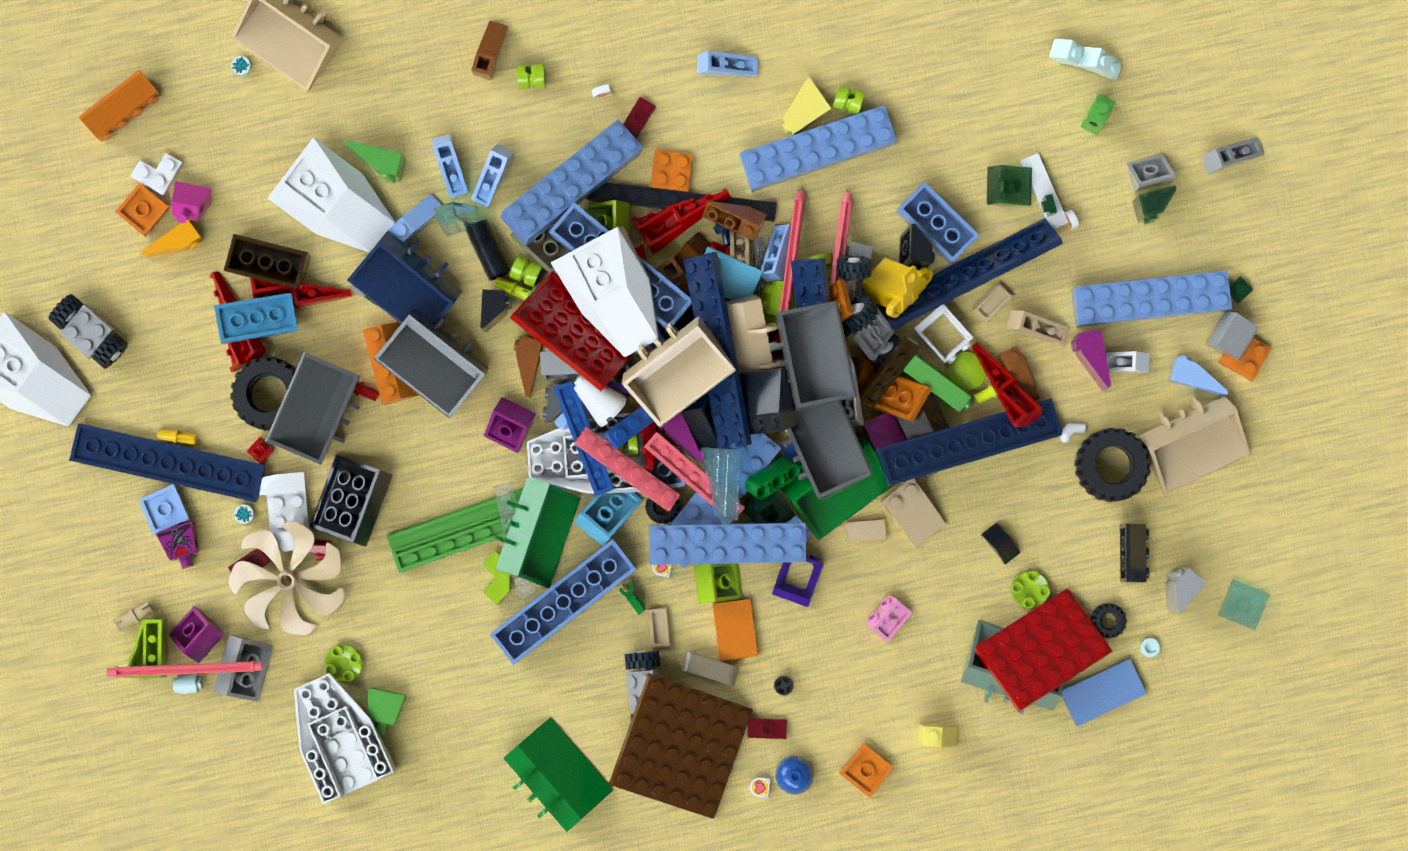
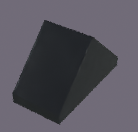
M997 523L981 534L1004 565L1020 554L1011 537Z

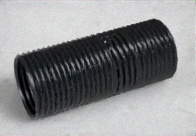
M483 219L466 227V234H468L467 236L475 249L474 251H476L475 253L488 280H496L497 277L508 274L511 270L488 221Z

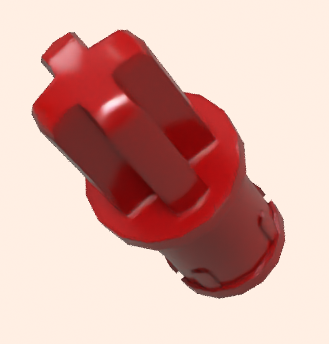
M364 382L357 383L354 390L356 396L361 395L372 401L378 399L379 391L364 385Z

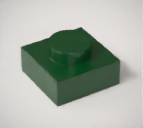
M1053 194L1044 196L1041 202L1043 213L1046 212L1047 217L1057 213Z
M1241 276L1229 285L1230 296L1237 303H1240L1253 291Z

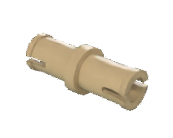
M147 601L134 610H128L129 613L114 620V624L121 631L133 623L137 624L141 618L153 613L154 610L153 608L151 609L152 606Z

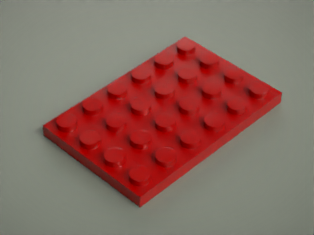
M553 271L510 317L511 320L600 391L607 386L634 354L632 353L624 357L581 313L562 280Z
M1068 588L974 647L975 652L1018 713L1113 652Z

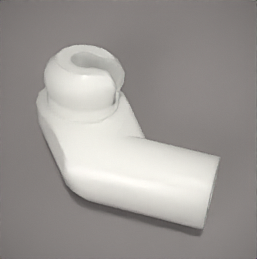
M1066 424L1062 428L1060 441L1066 443L1070 441V437L1074 433H1085V424Z

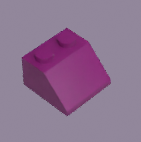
M501 397L492 412L484 437L518 453L532 426L536 413Z
M195 606L192 607L169 634L179 649L197 663H200L208 655L210 650L224 635L221 629Z

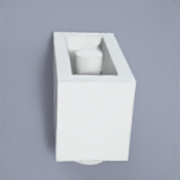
M1137 351L1106 353L1108 370L1115 373H1149L1150 354Z

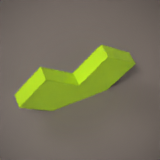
M497 551L482 564L495 577L483 593L496 605L510 592V575L495 569L500 557Z

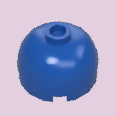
M793 755L784 758L778 764L775 777L777 784L783 791L788 794L797 795L804 793L810 788L813 783L814 772L806 759Z

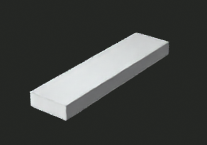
M1037 153L1021 160L1020 163L1042 213L1041 202L1043 197L1053 194L1057 213L1047 217L1045 212L1043 213L1044 218L1054 229L1068 224L1069 222L1039 154Z

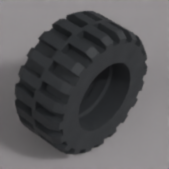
M265 356L261 357V359L255 358L250 360L251 363L248 365L244 364L241 367L242 370L235 374L234 377L236 379L231 384L233 391L230 393V399L234 403L232 404L233 409L237 411L239 418L244 420L246 424L257 429L270 431L279 408L272 412L258 409L252 401L253 387L261 378L274 376L284 383L287 392L296 368L279 358Z
M1108 428L1090 435L1083 441L1082 446L1076 453L1077 458L1074 466H1076L1075 475L1080 480V486L1086 489V493L1093 495L1095 499L1104 500L1105 502H1118L1131 498L1141 491V488L1147 483V477L1150 476L1151 470H1149V465H1151V459L1148 458V448L1143 446L1144 442L1141 439L1135 437L1136 434L1121 428ZM1108 447H1116L1123 450L1130 461L1129 474L1118 483H1108L1102 480L1095 469L1097 455Z

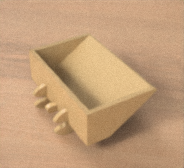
M248 0L231 39L308 92L336 53L343 39L323 24L327 17V12L323 11L322 14L319 13L316 18H313L306 13L309 6L304 4L300 9L294 4L295 0Z
M750 295L727 300L726 305L739 373L771 370L777 367V363L784 360L782 358L772 359L770 347L777 344V341L769 342L767 332L778 329L776 323L765 324L761 299L757 295Z
M699 316L680 331L671 323L667 324L668 328L666 330L671 338L664 343L656 338L653 342L658 348L651 353L644 346L640 345L638 353L642 360L623 373L622 385L659 427H662L736 371L712 331Z
M1225 396L1204 406L1201 405L1200 401H1197L1196 397H1193L1191 399L1193 411L1185 414L1184 410L1181 409L1178 411L1179 417L1172 421H1168L1167 417H1164L1163 412L1158 414L1161 426L1138 436L1144 442L1143 446L1148 448L1151 469L1164 495L1251 455L1237 408Z

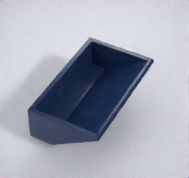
M388 230L347 281L400 324L414 308L436 325L463 291L442 275L445 268L449 265L445 262L437 271L428 263L431 259L429 255L423 259L413 251L420 240L417 239L409 248Z

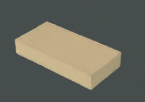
M999 283L972 311L986 324L1013 296Z
M885 519L846 523L848 542L886 539Z
M667 608L648 609L651 648L670 646Z

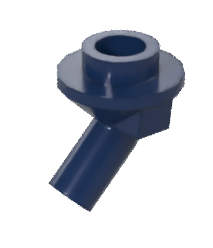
M715 223L713 227L715 233L722 234L724 246H730L729 231L731 230Z

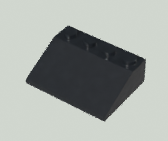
M784 368L739 373L750 435L785 431L798 425Z
M336 455L309 527L367 547L392 474Z

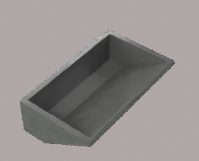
M832 301L777 312L776 321L781 343L771 345L770 351L783 350L785 361L778 362L777 368L786 367L788 379L786 380L791 389L795 412L857 397L838 302Z
M413 308L374 357V360L450 418L486 375L489 367L468 351L474 343L473 339L465 347H462L454 340L458 335L456 331L448 336L439 328L446 319L444 316L434 325Z
M304 352L265 441L322 465L333 439L342 443L345 442V439L335 434L340 423L349 426L350 421L343 418L347 406L358 410L360 406L350 402L360 376Z
M841 401L795 412L798 425L787 429L790 439L783 442V446L789 447L794 445L798 456L794 457L793 461L796 463L801 460L806 471L797 477L800 481L809 478L820 501L830 498L873 475Z

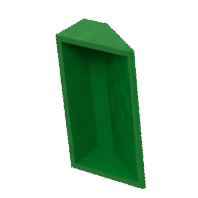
M859 432L856 433V436L873 475L823 501L817 498L809 478L800 481L797 477L781 488L818 541L892 487L887 486L878 456ZM800 461L796 462L803 473L806 472Z
M527 477L519 502L514 503L509 500L506 502L507 505L516 508L513 519H508L507 524L510 525L507 537L502 538L497 535L494 537L495 540L504 543L495 569L549 589L581 498L549 483Z
M551 717L503 758L521 779L512 788L516 790L525 783L533 793L527 800L531 802L537 797L545 806V809L537 817L540 819L549 811L566 832L613 791Z

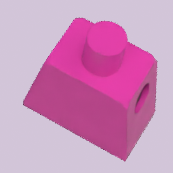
M176 181L172 197V215L176 216L177 221L180 223H185L188 219L199 220L212 203L211 188Z

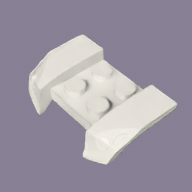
M304 472L263 477L259 496L267 495L270 532L276 537L280 551L293 550V538L282 525L290 521H297L309 529Z

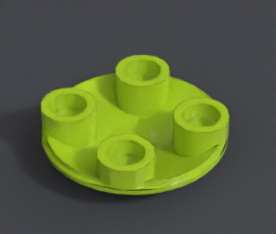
M971 352L958 354V357L949 364V377L965 390H973L979 387L985 380L986 374L976 355Z
M1025 571L1014 579L1011 593L1014 601L1019 606L1025 609H1035L1047 601L1050 594V586L1042 574L1036 571Z
M340 644L334 646L325 657L326 674L330 673L337 682H351L362 671V656L351 645Z

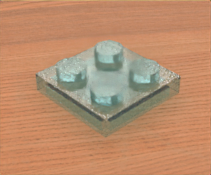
M1232 580L1218 615L1256 630L1270 594Z

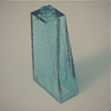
M450 202L434 208L439 225L446 236L465 231L469 225L482 220L479 210L475 205Z
M700 448L715 517L717 520H721V524H733V520H738L741 450Z

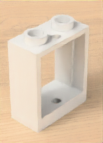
M944 304L934 310L913 329V332L942 364L946 362L950 364L958 357L956 353L960 349L965 351L972 345L970 341L973 339V336ZM942 314L964 338L945 357L923 333Z

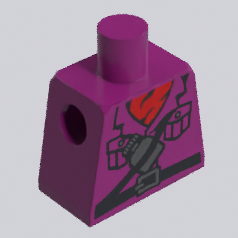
M190 521L156 533L170 561L179 559L182 569L194 566L190 555L199 552L195 522Z

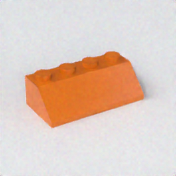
M138 70L81 114L79 119L101 142L103 140L106 141L114 135L113 132L118 128H124L132 117L141 115L146 106L155 104L161 94L148 77Z
M399 322L363 329L381 402L384 405L420 396L374 360V357L400 326Z

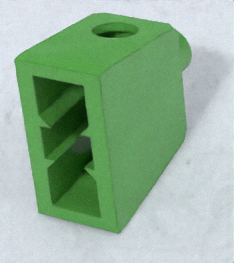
M1097 94L1080 127L1098 135L1116 102L1101 94Z
M376 688L368 689L367 715L372 721H376L375 728L379 734L385 735L387 724L395 725L397 723L407 695Z

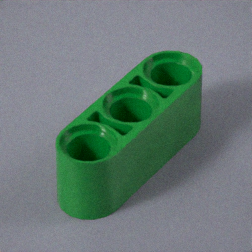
M781 457L749 477L745 482V489L757 499H765L796 479L800 474V467L789 458Z

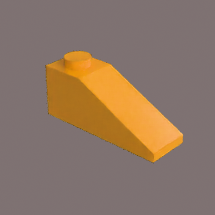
M188 219L187 222L178 224L152 243L141 254L146 258L188 251L190 249L194 250L202 244L201 241L204 238Z

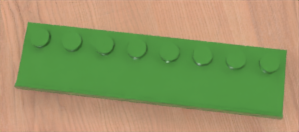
M523 488L387 534L398 572L401 573L494 541L495 535L500 537L507 536L510 528L507 521L508 519H513L516 508L507 505L506 502L509 500L518 503Z

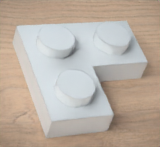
M165 153L157 169L139 160L130 177L165 196L184 163Z

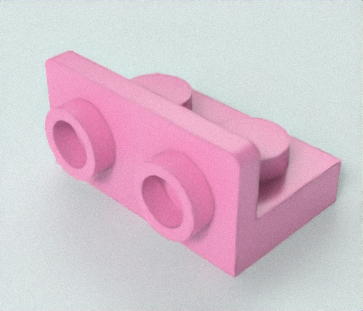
M888 595V597L882 600L878 609L869 616L866 625L886 642H889L911 616L912 612L892 595Z

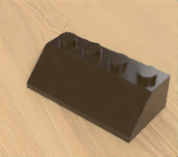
M233 234L223 271L299 289L306 276L311 256L305 251Z
M932 391L913 422L894 416L905 440L950 428ZM933 474L924 476V479L927 478V477H929V476H931V475H933Z

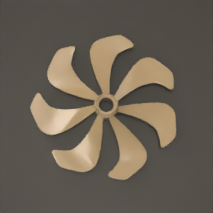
M290 521L282 525L293 538L294 547L289 569H284L280 549L272 532L260 530L246 535L241 548L260 549L274 562L281 572L277 575L248 561H239L232 569L228 584L234 594L239 592L243 583L250 580H277L278 585L252 596L245 603V613L255 627L260 629L270 628L265 618V611L270 601L281 589L286 590L280 612V625L285 632L290 634L307 635L316 627V624L308 623L300 618L295 607L293 587H295L311 609L320 615L333 613L343 603V587H340L331 594H322L298 582V579L327 580L335 578L341 571V557L337 547L327 542L324 559L317 565L297 573L294 569L301 563L314 544V534L310 529L297 521ZM283 576H290L292 583L285 582Z

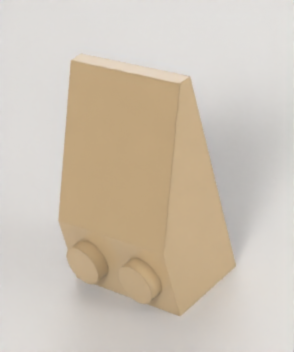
M914 479L905 482L881 501V504L915 547L946 524Z

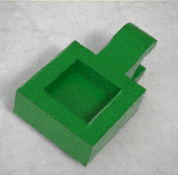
M628 582L630 591L625 592L622 588H619L620 593L627 598L637 614L640 615L645 611L643 607L646 604L640 596L637 598L634 596V586L631 582Z

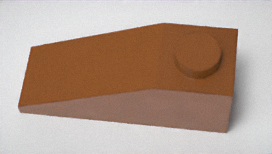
M520 336L519 340L516 339L514 351H516L525 396L531 398L543 345L536 339Z
M1017 345L997 355L1001 365L1016 378V384L1034 401L1040 399L1026 362Z

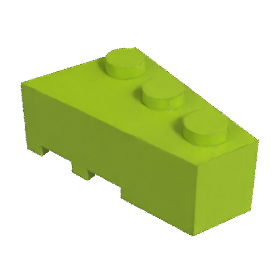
M142 619L135 640V646L129 658L128 667L167 665V619ZM167 675L126 676L123 678H164Z

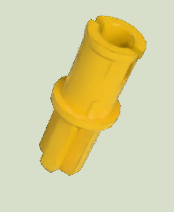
M159 428L157 440L174 442V444L185 443L194 445L197 441V434L180 432L179 429L173 431Z

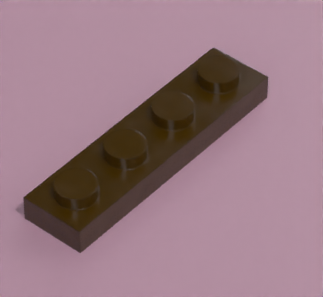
M904 336L860 391V399L874 407L918 353L921 346Z

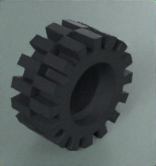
M650 498L646 500V513L652 521L658 524L672 522L680 511L678 499L666 514H659L655 509L656 503Z
M1105 603L1099 605L1093 610V614L1090 617L1103 638L1118 637L1126 629V614L1116 604ZM1106 613H1111L1115 616L1116 623L1112 628H1105L1102 625L1101 619Z

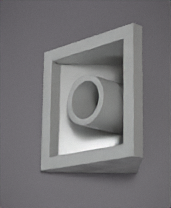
M1164 154L1127 163L1134 192L1171 183L1176 178Z
M1224 312L1206 345L1240 361L1259 328L1239 313Z

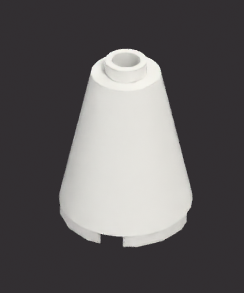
M581 375L573 382L575 384L574 390L600 427L605 426L608 423L606 419L614 418L626 404L627 398L608 386L600 391Z

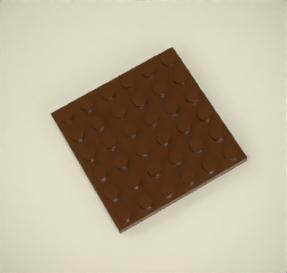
M648 673L609 785L714 819L753 709Z

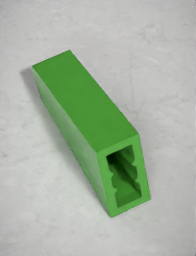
M920 353L916 354L903 370L922 385L930 387L934 394L959 412L962 409L966 411L973 402L970 400L973 396Z

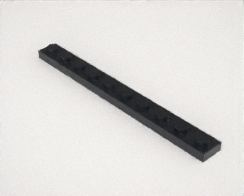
M606 182L588 196L586 200L598 202L618 200L629 203L632 206L665 209L667 206L692 198L694 200L704 198L705 194ZM730 197L723 202L752 207L767 214L765 221L775 222L777 202Z

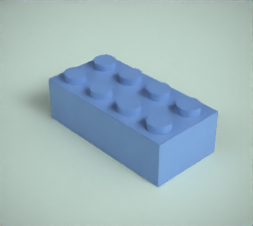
M925 182L896 211L909 225L916 224L932 243L933 249L950 265L979 237V234Z

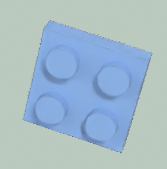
M175 484L139 499L153 535L190 520Z

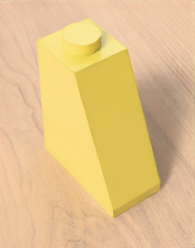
M810 77L806 79L782 119L783 125L781 126L787 135L799 134L831 111V107Z
M919 724L918 744L928 747L957 746L958 727Z

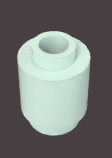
M198 674L178 675V677L173 678L174 693H179L180 695L199 693V689L203 687L202 678L198 677Z

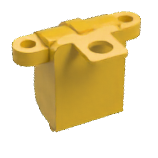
M884 258L871 272V277L865 279L861 286L864 288L866 296L873 303L887 307L886 314L897 318L909 305H912L917 300L918 295L931 281L933 271L926 267H922L918 271L913 265L908 267Z

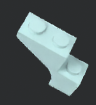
M1054 39L1049 55L1050 58L1060 64L1078 66L1117 80L1122 61L1102 48L1083 47L1073 40Z

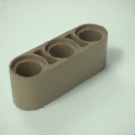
M688 651L685 653L681 666L683 671L732 686L735 685L740 668Z

